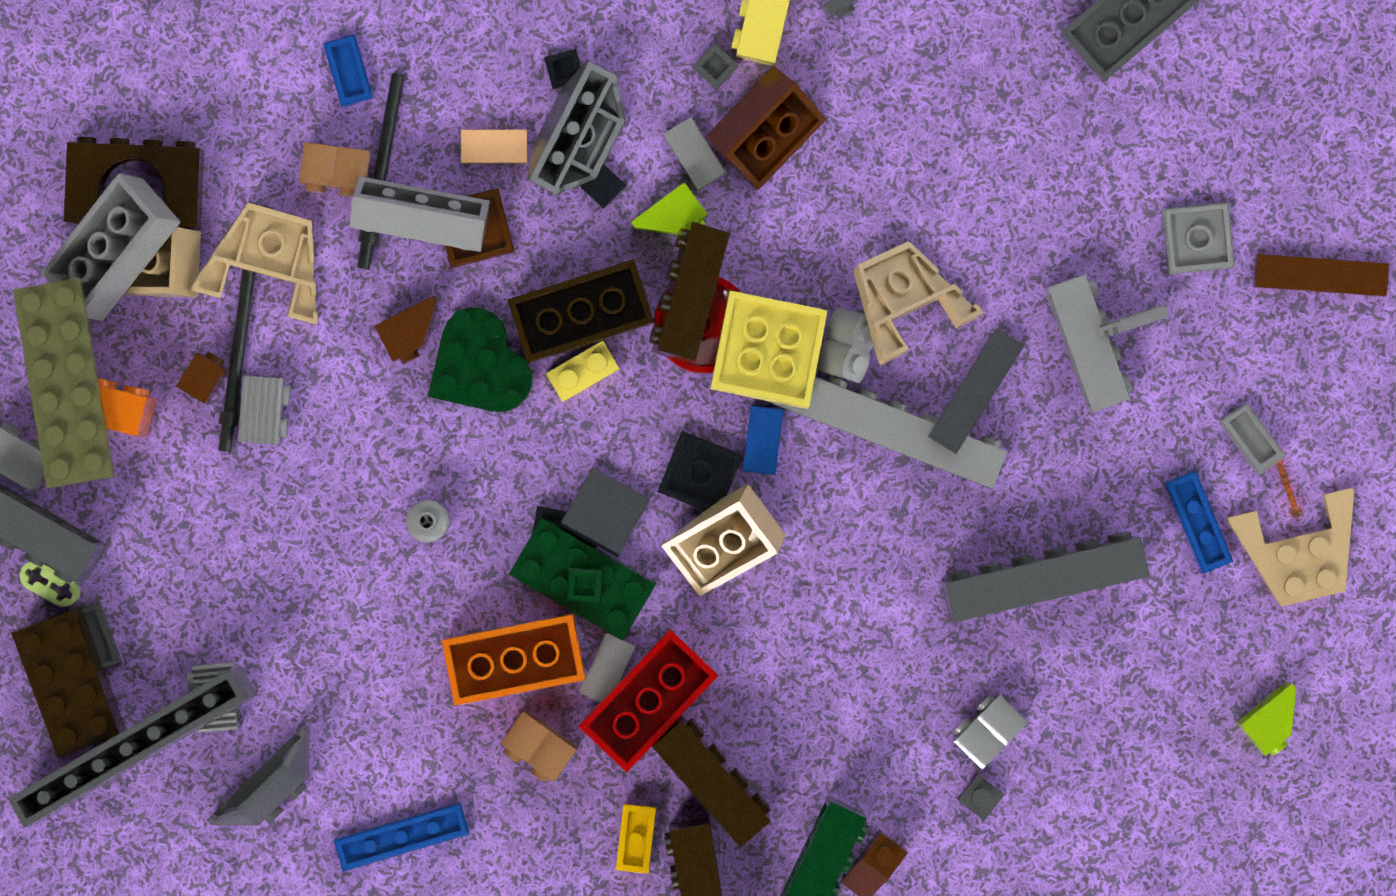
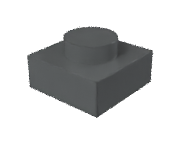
M829 0L824 3L823 10L829 19L837 16L840 20L856 10L854 4L858 0Z
M716 43L692 66L715 90L739 67Z
M977 774L957 800L984 821L1003 798L1004 794Z

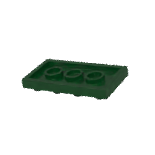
M543 516L509 573L510 576L622 641L657 583ZM569 567L602 568L600 603L567 601Z

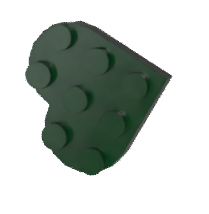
M468 307L456 311L447 321L442 332L428 397L492 412H507L518 408L527 399L532 388L531 369L527 360L519 352L507 348L508 334L503 322L493 312L484 308Z

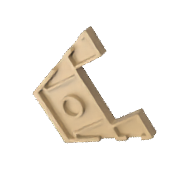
M246 203L191 285L190 291L221 298L229 266L241 268L294 283L286 317L317 325L312 220Z
M909 241L858 264L853 270L880 365L903 355L908 350L907 345L892 323L893 321L936 300L940 302L956 329L979 318L984 313L976 303L972 306L961 295L963 291L955 284L950 285L937 273L939 269Z
M1353 488L1322 494L1330 528L1266 544L1264 543L1257 511L1226 517L1227 523L1233 529L1241 542L1240 544L1251 558L1258 573L1279 606L1291 605L1346 591L1354 501Z

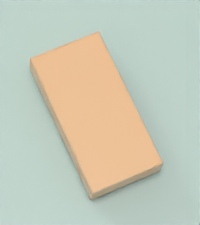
M461 130V163L528 164L527 130Z

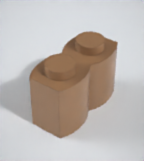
M304 143L299 183L306 185V191L325 193L326 188L339 189L338 195L353 197L358 177L368 178L371 152L353 148Z
M527 710L521 713L500 743L505 747L503 753L516 763H519L521 760L528 763L532 767L530 773L545 783L548 779L555 782L578 749L575 744Z

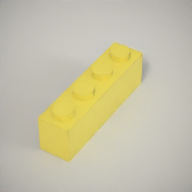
M742 0L739 16L745 17L742 30L735 29L731 47L737 49L736 58L775 66L790 0Z

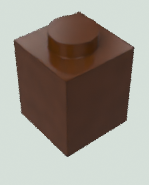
M207 351L205 356L201 353H196L176 387L203 404H209L229 370L222 367L225 361L209 351Z

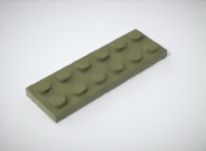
M81 278L13 289L46 488L115 477Z

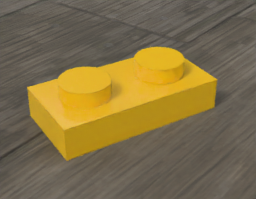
M623 803L616 870L649 873L656 807Z

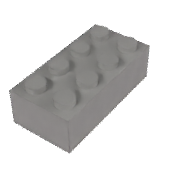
M118 173L41 273L49 283L81 278L88 319L103 321L177 228L180 221L143 178Z

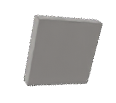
M1229 202L1162 209L1168 275L1235 268Z

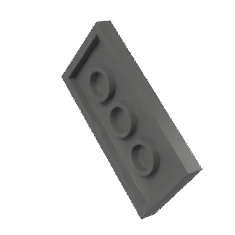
M1098 0L1060 34L1101 82L1104 83L1199 0Z

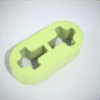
M28 562L21 568L20 581L22 585L60 607H67L75 604L81 594L78 582L74 581L71 584L68 583L70 585L69 591L73 594L72 597H66L63 600L59 599L60 592L52 588V585L55 583L58 586H65L67 582L56 577L53 574L55 569L49 565L43 564L40 567L42 569L40 575L49 580L47 584L42 581H36L34 584L30 582L32 577L28 574V571L36 570L40 566Z

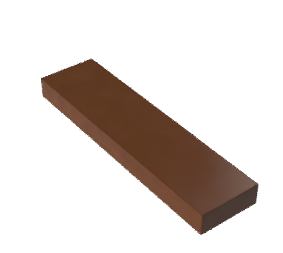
M1256 254L1253 287L1386 297L1389 263Z

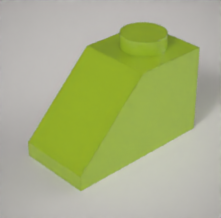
M682 183L634 219L631 224L636 230L677 235L680 228L685 229V225L692 221L707 225L704 219L708 217V213L687 185Z
M1286 681L1236 722L1257 750L1265 756L1269 753L1273 756L1283 750L1288 744L1286 739L1292 735L1296 687L1293 683Z

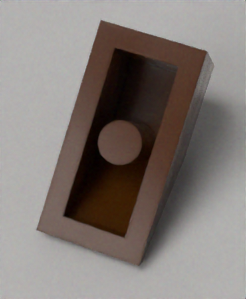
M435 296L374 326L393 362L401 360L404 365L420 357L418 350L425 347L438 307V301Z
M879 829L840 882L858 896H873L890 878L908 852L906 848Z

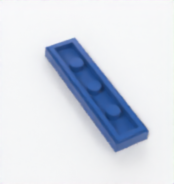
M458 802L336 838L333 841L342 872L466 836L470 832L462 804Z

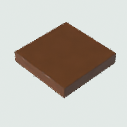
M499 188L467 196L490 201L486 232L481 252L445 245L451 269L515 252Z

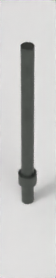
M392 73L373 179L386 181L405 77L402 74ZM360 229L358 241L361 242L356 268L370 270L374 245L378 244L379 233L366 232Z
M242 269L224 410L220 411L218 424H221L218 451L231 452L234 428L235 426L238 427L240 413H237L255 279V272Z

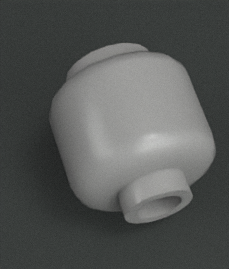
M429 499L419 501L407 513V530L418 541L426 543L438 541L445 536L449 529V512L438 501ZM428 515L432 517L433 521L429 520ZM424 516L425 521L421 523V518ZM427 523L432 525L429 528L424 527Z

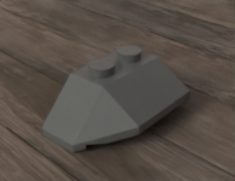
M586 61L561 88L532 146L527 180L558 195L566 190L596 179L625 122L616 75L590 61Z
M306 725L303 726L206 821L210 825L258 826L264 820L270 824L284 811L279 806L288 797L294 801L307 788L303 782L309 777V728Z

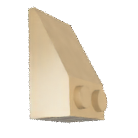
M177 227L124 295L197 298L198 293L190 291L199 275L201 232Z
M746 484L720 499L664 541L661 546L697 594L702 596L777 554L786 534L749 484Z

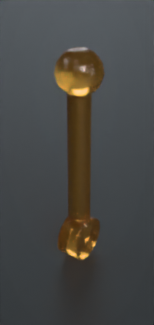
M1282 459L1276 466L1291 505L1290 515L1294 518H1299L1303 510L1296 503Z

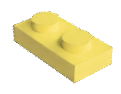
M601 341L549 371L546 375L560 399L564 402L620 369L604 341Z

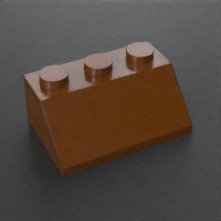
M773 66L705 138L749 183L759 190L827 119L793 80Z

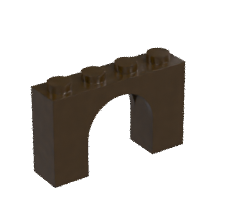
M77 137L76 142H67L64 222L68 224H79L104 192L106 180L114 169L126 162L143 161L151 164L161 175L165 190L164 203L179 219L180 224L177 227L201 229L204 150L196 148V142L176 141V147L163 146V141L149 139L143 140V145H130V139L110 138V144L97 143V138Z

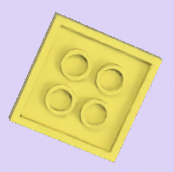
M730 291L710 389L808 409L828 310Z

